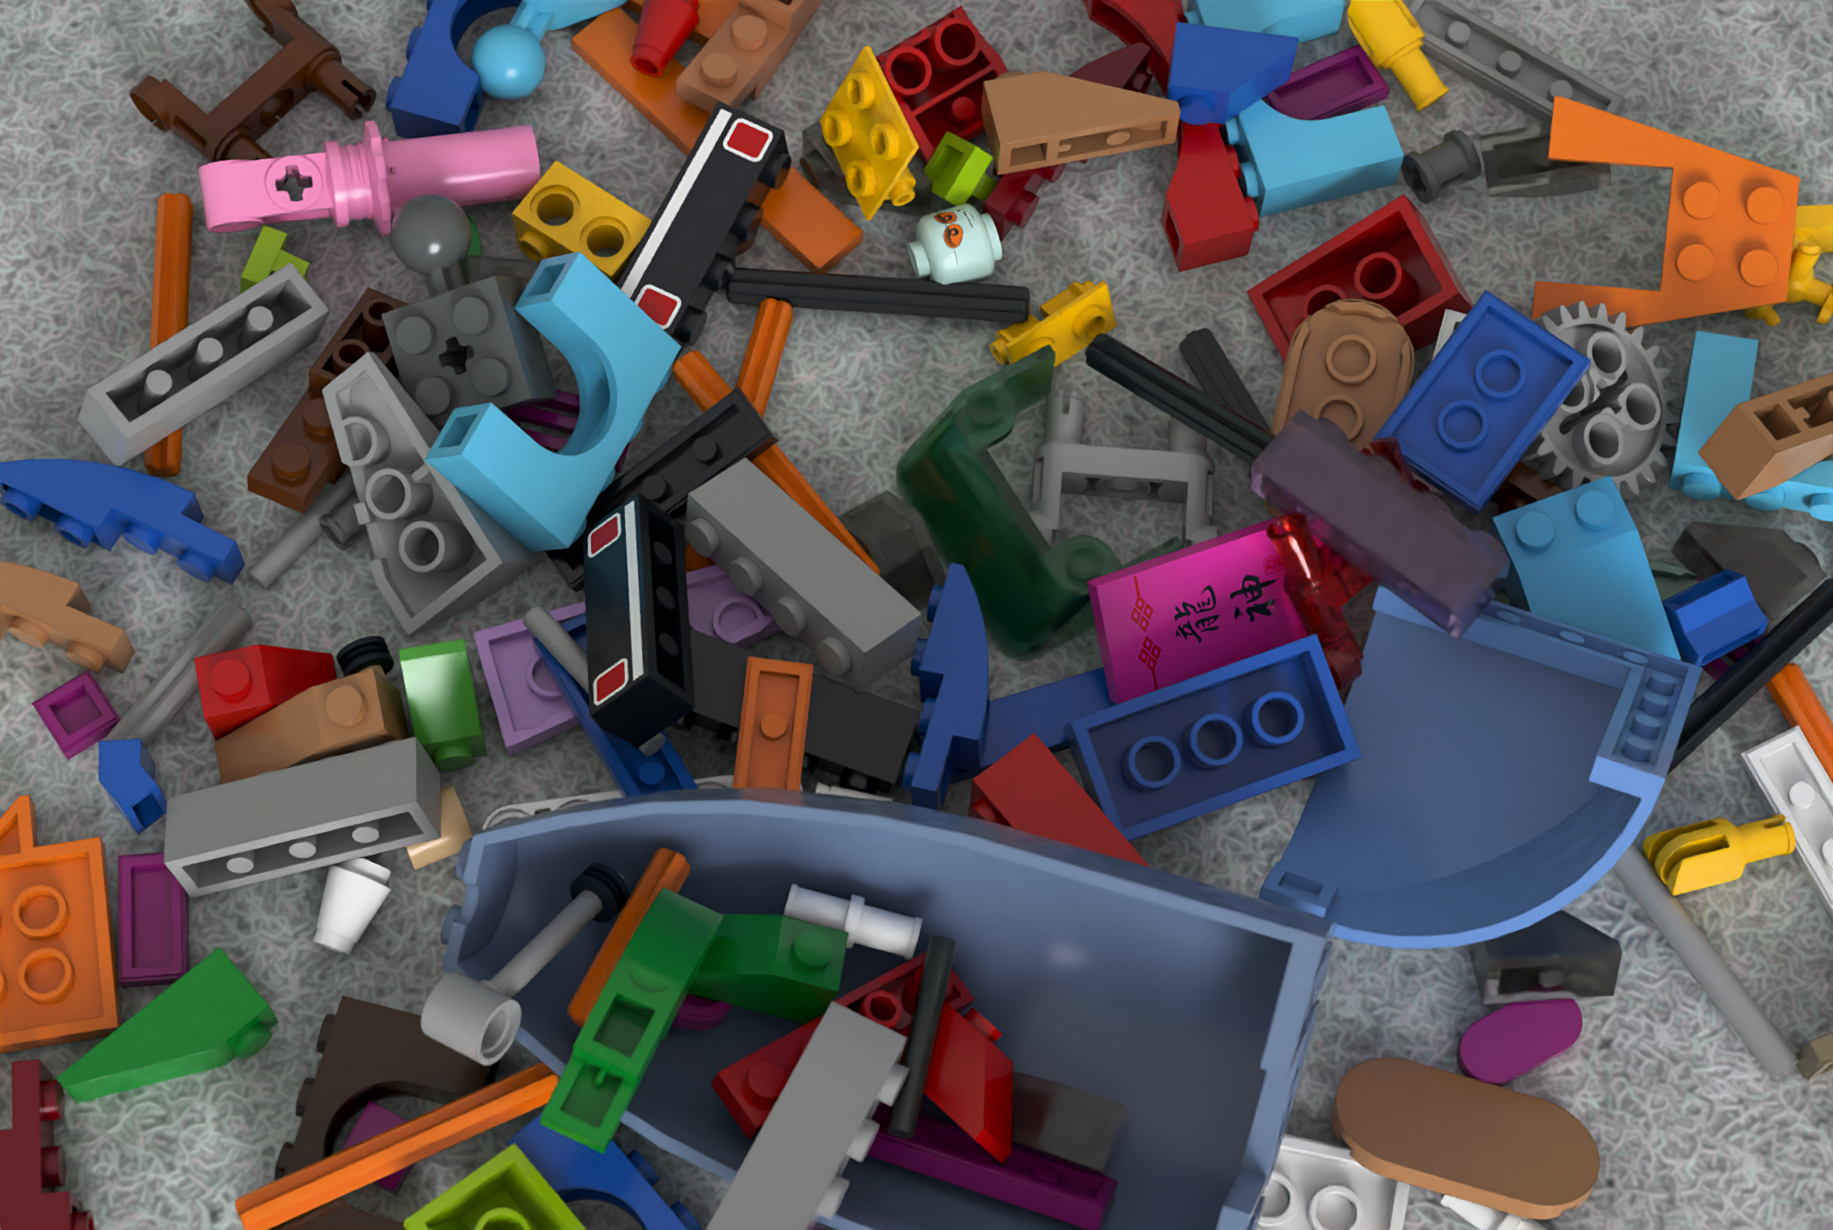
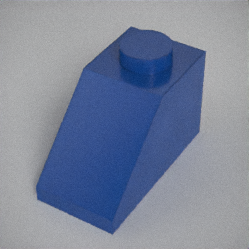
M1177 22L1170 58L1166 99L1178 101L1181 111L1179 119L1183 122L1193 125H1203L1209 122L1224 124L1290 80L1298 38Z

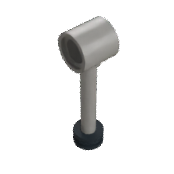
M601 863L589 865L570 885L573 901L490 981L480 980L478 982L456 971L444 976L432 989L425 1002L421 1016V1027L424 1034L482 1065H491L499 1060L511 1046L520 1026L521 1008L519 1003L512 998L591 920L599 923L610 922L624 908L630 897V892L623 878L607 865Z

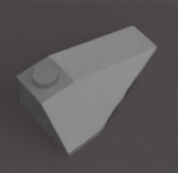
M367 352L322 389L341 462L349 466L359 503L354 504L359 525L366 526L375 560L369 562L374 582L408 636H415L487 599L537 561L531 551L424 460L440 432L374 352Z

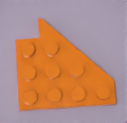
M29 795L19 796L0 818V1054L106 1037L122 1025L105 844L100 837L38 846L35 803Z

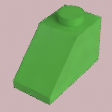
M465 639L399 649L414 735L433 764H435V767L439 770L462 769L471 765L475 757L487 756L477 683Z

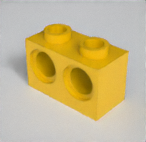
M557 160L512 212L517 245L529 259L540 264L542 259L580 251L615 285L619 282L652 222L651 219ZM554 217L569 219L568 222L559 226L545 224L546 221ZM603 248H613L619 251L611 257L594 255L595 252Z

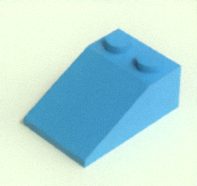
M1611 475L1492 517L1486 551L1513 607L1681 660L1638 530Z

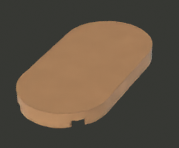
M1342 299L1324 306V309L1316 311L1312 316L1310 314L1298 326L1289 346L1270 431L1350 480L1351 494L1340 510L1337 512L1325 510L1331 545L1347 542L1364 533L1373 525L1383 510L1395 460L1373 445V438L1409 392L1414 372V347L1408 333L1406 334L1404 328L1398 323V319L1389 310L1379 304L1362 299ZM1262 472L1263 499L1272 518L1315 504Z
M1391 1057L1375 1058L1354 1066L1341 1079L1331 1105L1330 1121L1338 1140H1340L1342 1135L1345 1143L1352 1148L1349 1155L1364 1168L1390 1179L1520 1217L1546 1220L1560 1217L1564 1210L1571 1209L1576 1206L1575 1209L1578 1208L1590 1195L1600 1170L1599 1152L1593 1137L1587 1128L1566 1109L1542 1098L1406 1059Z

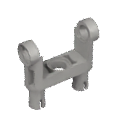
M1056 390L1047 394L1045 440L1039 444L1034 452L1030 510H1027L1023 567L1048 569L1050 549L1055 550L1056 532L1059 528L1061 493L1120 498L1121 492L1124 499L1183 503L1181 549L1217 537V526L1212 525L1215 465L1211 456L1206 453L1207 438L1171 416L1169 451L1083 445L1085 396L1070 390L1068 412L1064 414V390Z

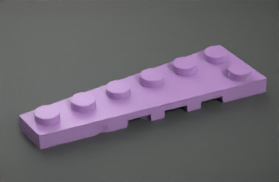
M717 564L686 573L690 629L743 648L783 631L776 623L773 615L752 596L742 594L735 587L730 576ZM585 601L548 612L559 624H562L585 613ZM523 619L473 632L508 756L519 753L579 725L535 651L532 639L535 636L523 624Z

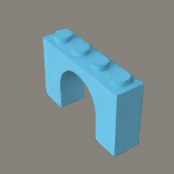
M1189 0L1187 12H1184L1185 23L1297 37L1298 43H1303L1338 34L1345 2L1344 0ZM1260 99L1226 123L1221 124L1219 129L1224 145H1233L1237 153L1240 166L1238 184L1243 197H1252L1259 218L1393 185L1396 183L1404 158L1385 105L1328 119L1309 121L1283 115Z
M580 251L542 259L514 307L520 315L560 350L575 374L579 388L580 408L577 424L568 442L557 453L548 451L535 442L493 403L454 408L424 459L531 552L569 548L582 535L587 525V514L598 495L612 482L615 476V464L626 445L640 432L643 426L642 416L654 395L668 382L671 375L670 366L681 348L672 337Z
M1696 330L1689 359L1668 488L1681 490L1686 496L1696 500L1707 501L1718 497L1735 500L1730 492L1717 480L1713 471L1698 452L1737 404L1750 400L1759 340ZM1833 460L1819 461L1779 486L1738 501L1746 502L1747 505L1758 510L1775 511L1786 508L1809 512L1811 516L1819 520L1833 521Z

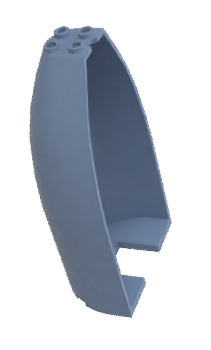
M772 787L678 789L583 803L495 824L474 834L472 839H468L464 843L456 865V877L465 882L466 893L463 905H452L443 922L441 943L447 945L442 968L448 974L455 971L461 972L478 982L480 980L490 981L573 901L570 885L589 865L601 863L615 870L625 881L631 895L655 851L662 847L679 852L686 857V861L690 865V872L678 894L720 914L783 915L793 883L801 888L850 900L853 894L864 897V905L912 918H922L920 933L912 959L928 950L932 936H944L956 941L957 946L952 968L975 999L969 1007L959 1014L964 1017L973 1007L1003 1034L994 1045L1013 1062L1012 1145L1119 1181L1114 1202L1099 1230L1257 1229L1265 1201V1196L1261 1195L1264 1193L1266 1185L1268 1186L1274 1165H1276L1320 1002L1316 1000L1318 991L1322 988L1332 951L1333 942L1328 941V939L1332 940L1336 927L1335 920L991 821L899 802ZM621 911L607 923L591 920L512 998L519 1003L521 1008V1021L515 1039L560 1077L572 1056L573 1045L582 1030V1027L572 1022V1019L567 1014V1007ZM853 943L851 949L846 948L839 991L833 1001L909 960L905 959L904 956ZM732 1005L726 1019L715 1028L696 1031L671 1026L665 1039L662 1038L621 1122L660 1148L732 1183L757 1136L748 1140L710 1083L717 1072L805 1024ZM923 1093L919 1114L960 1127ZM868 1155L865 1156L862 1163L850 1157L840 1176L850 1181L839 1208L832 1220L821 1215L817 1219V1222L837 1230H1088Z

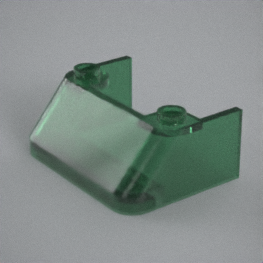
M1050 345L1033 352L961 391L904 452L896 467V487L906 506L947 570H949L951 563L964 565L975 589L986 631L1004 655L1018 661L1035 660L1096 627L1088 591V580L1181 550L1184 547L1179 538L1175 536L1122 565L1112 549L1104 541L1094 536H1073L1052 548L1047 543L987 449L1000 443L1010 435L1015 425L1017 413L1045 399L1047 394L1050 393L1056 356Z

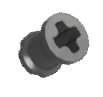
M1452 130L1444 134L1442 143L1421 154L1412 151L1404 155L1401 165L1405 182L1418 200L1425 204L1436 200L1439 196V191L1460 179L1473 180L1479 177L1482 171L1481 161L1474 144L1461 130Z

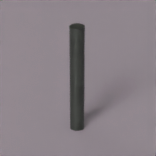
M932 936L930 938L902 1060V1065L908 1067L909 1072L892 1105L886 1132L902 1139H912L914 1137L957 946L956 941L948 937Z

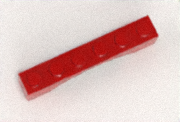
M1083 0L1089 19L1113 33L1126 46L1142 42L1151 47L1148 69L1157 80L1166 98L1177 22L1185 23L1181 0ZM1179 119L1177 129L1178 165L1166 191L1161 216V223L1179 272L1248 255L1253 232L1259 230V217L1256 205L1251 196L1243 197L1237 181L1240 178L1237 153L1233 145H1224L1219 132L1221 128L1219 123L1209 122L1203 125H1193Z

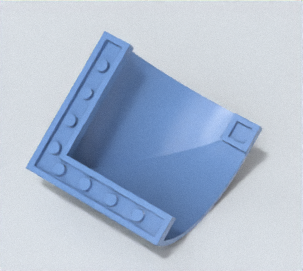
M1390 567L1378 586L1372 609L1376 610L1344 705L1362 758L1318 774L1291 840L1280 862L1275 863L1264 881L1258 899L1335 920L1336 927L1333 936L1356 943L1388 948L1431 949L1462 946L1495 939L1528 927L1561 910L1588 891L1601 879L1634 842L1651 814L1666 779L1703 667Z

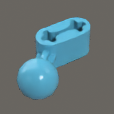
M521 0L509 24H502L486 30L474 43L470 58L471 69L479 75L482 90L495 99L515 101L531 95L542 83L545 73V50L540 41L547 30L561 29L618 8L628 0Z

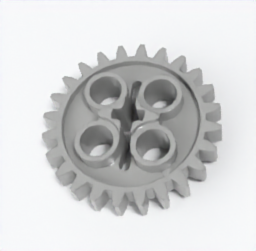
M1579 301L1567 307L1562 305L1542 313V317L1532 321L1591 359V364L1520 459L1521 463L1536 459L1539 462L1536 471L1539 474V478L1546 480L1555 477L1554 484L1564 491L1611 475L1622 499L1638 494L1639 488L1656 482L1653 472L1668 467L1669 463L1662 451L1676 447L1677 441L1665 430L1666 427L1680 423V417L1668 411L1666 404L1679 397L1678 392L1664 389L1662 381L1672 373L1671 368H1656L1653 363L1660 347L1654 345L1644 349L1640 344L1644 335V328L1639 326L1625 331L1626 313L1621 311L1608 317L1606 306L1603 303L1587 309L1584 301ZM1621 376V382L1612 391L1599 396V389L1613 385ZM1581 411L1582 417L1568 421L1559 431V424L1569 415Z

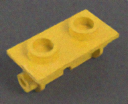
M1090 280L1082 284L1074 281L1069 284L1067 289L1039 306L1041 315L1045 318L1041 322L1029 313L1027 321L1023 323L1015 322L1006 329H1001L995 333L996 340L989 344L990 352L1001 365L1009 361L1015 385L1019 390L1039 377L1048 374L1057 365L1088 346L1097 334L1107 333L1117 327L1106 282L1102 281L1095 285Z

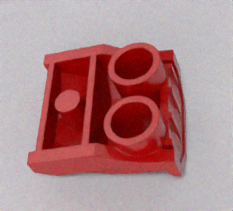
M962 6L957 7L931 25L875 57L917 141L919 148L915 154L925 166L946 131L966 141L985 131L981 115L983 81L994 80L999 75L1008 72L999 54L980 34Z

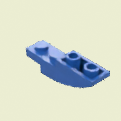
M25 459L0 462L1 504L25 520L33 521L36 515L54 523L55 531L78 547L87 548L90 542L111 551L122 534L126 541L147 554L155 555L158 549H161L177 557V564L185 572L201 581L210 582L212 577L215 576L230 585H233L245 566L236 541L200 524L204 515L195 494L168 481L132 469L90 461Z
M956 563L950 564L944 586L934 585L927 608V622L932 623L928 639H917L915 654L912 655L910 668L911 675L919 677L921 703H924L920 718L919 734L925 736L921 753L911 752L908 756L902 788L903 791L911 792L913 806L938 811L943 810L954 768L980 773L987 744L990 716L988 645L984 620L975 589L964 565Z

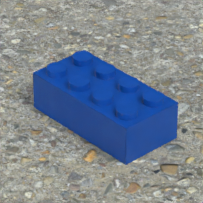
M1317 634L1072 720L1063 727L1086 793L1128 842L1362 758Z

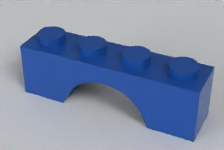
M427 0L426 9L428 14L422 28L414 27L408 40L406 49L408 63L402 77L395 76L392 79L386 96V110L392 114L397 136L413 139L474 132L484 107L483 93L479 75L470 69L457 55L458 44L465 31L477 19L498 9L519 6L521 0Z
M542 1112L505 1142L507 1148L513 1143L520 1148L564 1203L579 1200H596L612 1204L631 1215L643 1230H703L694 1216L679 1200L669 1207L654 1190L653 1186L660 1179L649 1163L635 1149L625 1155L615 1142L611 1140L605 1154H602L541 1125L540 1116Z

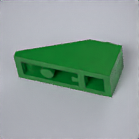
M722 914L725 916L724 921L688 994L727 1002L730 1005L802 1024H807L826 1013L839 991L848 932L784 915Z
M218 947L68 1067L56 1079L75 1102L80 1103L227 1065L237 1056L244 1060L256 1054L269 1042L272 1037L270 1029L279 1021L269 1004L224 951Z

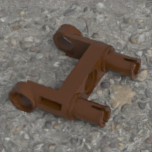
M245 0L254 15L266 25L262 30L284 48L210 113L206 114L166 78L160 82L155 77L147 75L129 90L132 102L151 123L157 120L153 125L164 133L172 129L210 163L225 160L242 159L252 161L274 158L256 141L279 121L276 116L282 119L311 92L319 91L343 111L347 118L353 121L363 117L362 112L355 107L356 104L368 112L377 97V92L374 88L365 84L342 64V57L337 47L298 16L296 7L291 0Z

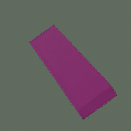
M881 1101L871 1120L879 1123L880 1126L867 1155L1088 1230L1100 1229L1114 1202L1119 1183L1114 1178L1015 1145L1011 1147L1010 1156L1001 1163L961 1127L922 1114L918 1115L912 1139L894 1137L886 1132L892 1106Z

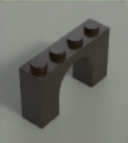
M342 996L336 1015L328 1013L321 1025L317 1040V1052L322 1053L323 1056L316 1077H307L300 1089L296 1104V1116L301 1117L302 1120L295 1142L286 1141L282 1146L275 1167L274 1180H278L333 1155L336 1142L342 1130L359 1111L367 1106L369 1101L375 1103L386 1098L405 1096L445 1105L494 1083L502 1057L491 1065H482L425 1035L422 1031L420 1015ZM339 1197L268 1230L406 1229L402 1222L363 1212L347 1203L342 1197Z

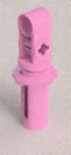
M375 120L365 121L362 142L355 143V145L345 144L341 146L337 140L324 142L322 153L252 161L242 159L209 163L198 168L207 231L213 233L238 232L263 225L332 218L335 227L339 228L348 227L349 221L353 219L357 221L365 218L372 219L381 238L390 237L391 218L395 216L404 203L414 197L425 194H437L453 200L459 206L523 200L541 179L537 145L531 125L389 141L385 135L384 139L380 138ZM294 177L299 187H309L303 190L300 201H290L287 191H279L284 188L285 178Z

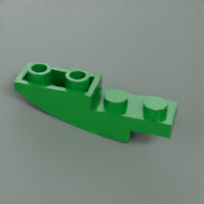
M664 887L661 889L621 955L573 1045L572 1056L540 1116L541 1125L605 1154L662 1038L665 1039L724 921V915Z

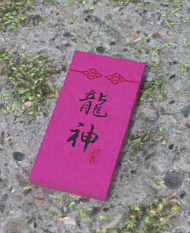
M1315 504L1087 581L1109 697L1115 704L1123 703L1317 634L1319 637L1345 628L1326 511Z

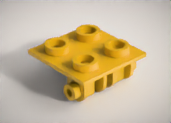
M864 46L819 122L822 126L824 139L832 147L846 176V183L850 193L856 197L866 220H872L885 200H891L894 206H902L909 203L915 197L913 188L916 185V180L910 173L907 165L919 146L871 47Z

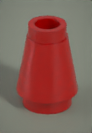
M644 0L633 52L629 59L631 65L637 71L651 77H659L663 74L665 68L699 25L698 10L700 4L698 0Z

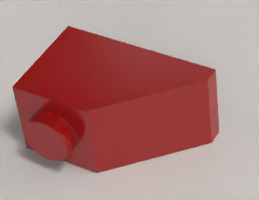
M257 644L194 658L204 718L215 741L310 687L337 679L334 658L331 653Z
M944 1000L924 1094L999 1162L1003 1163L1011 1154L1013 1062L994 1045L1003 1034L973 1007L963 1017ZM904 1047V1050H903V1053H902V1056H901V1059H900L899 1064H902L905 1047Z

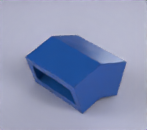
M1725 569L1662 601L1677 648L1687 663L1699 667L1761 637L1769 622L1754 600L1746 576L1730 569Z
M141 738L99 741V782L116 809L139 835L166 814L167 801L155 782V764Z

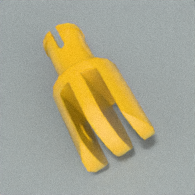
M1403 0L1350 1L1347 15L1352 34L1375 69L1381 67L1384 71L1391 69L1415 104L1417 112H1421L1450 92L1448 87L1444 86L1435 69L1421 50V47L1424 45L1422 39L1426 34Z
M1775 814L1770 816V818L1734 826L1725 818L1716 817L1649 835L1642 843L1645 857L1655 867V871L1663 882L1668 885V889L1673 896L1734 881L1741 877L1747 863L1793 853L1796 841L1791 823H1785L1786 817L1783 814Z

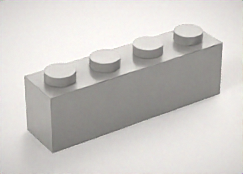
M289 263L88 388L78 421L115 466L120 467L313 344L317 340L330 310L292 263Z
M746 457L688 494L684 535L687 537L692 548L701 556L712 559L723 569L742 594L752 596L773 615L778 626L786 634L796 636L811 649L830 674L837 677L840 676L859 693L915 654L922 613Z
M412 737L404 740L388 741L379 746L339 756H328L319 761L278 771H267L254 777L217 786L202 787L193 792L169 797L166 802L164 864L189 896L195 898L441 838L440 773L417 737Z
M832 1001L706 1230H812L820 1215L832 1220L850 1181L840 1177L850 1157L862 1163L880 1126L879 1123L871 1120L878 1104L881 1101L892 1106L907 1077L909 1068L899 1064L907 1037Z

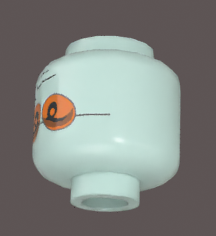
M970 204L958 205L922 217L916 226L917 241L907 243L910 262L916 277L919 279L928 276L929 280H935L943 285L958 282L978 283L984 281L993 274L995 261L1002 259L999 236L991 216L988 213L980 215Z

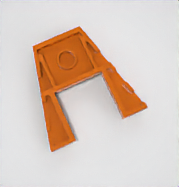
M1554 96L1548 160L1672 169L1659 291L1535 281L1531 320L1542 317V313L1564 305L1567 307L1579 301H1584L1587 309L1600 303L1605 304L1608 317L1621 311L1626 313L1625 328L1787 302L1800 177L1561 96Z

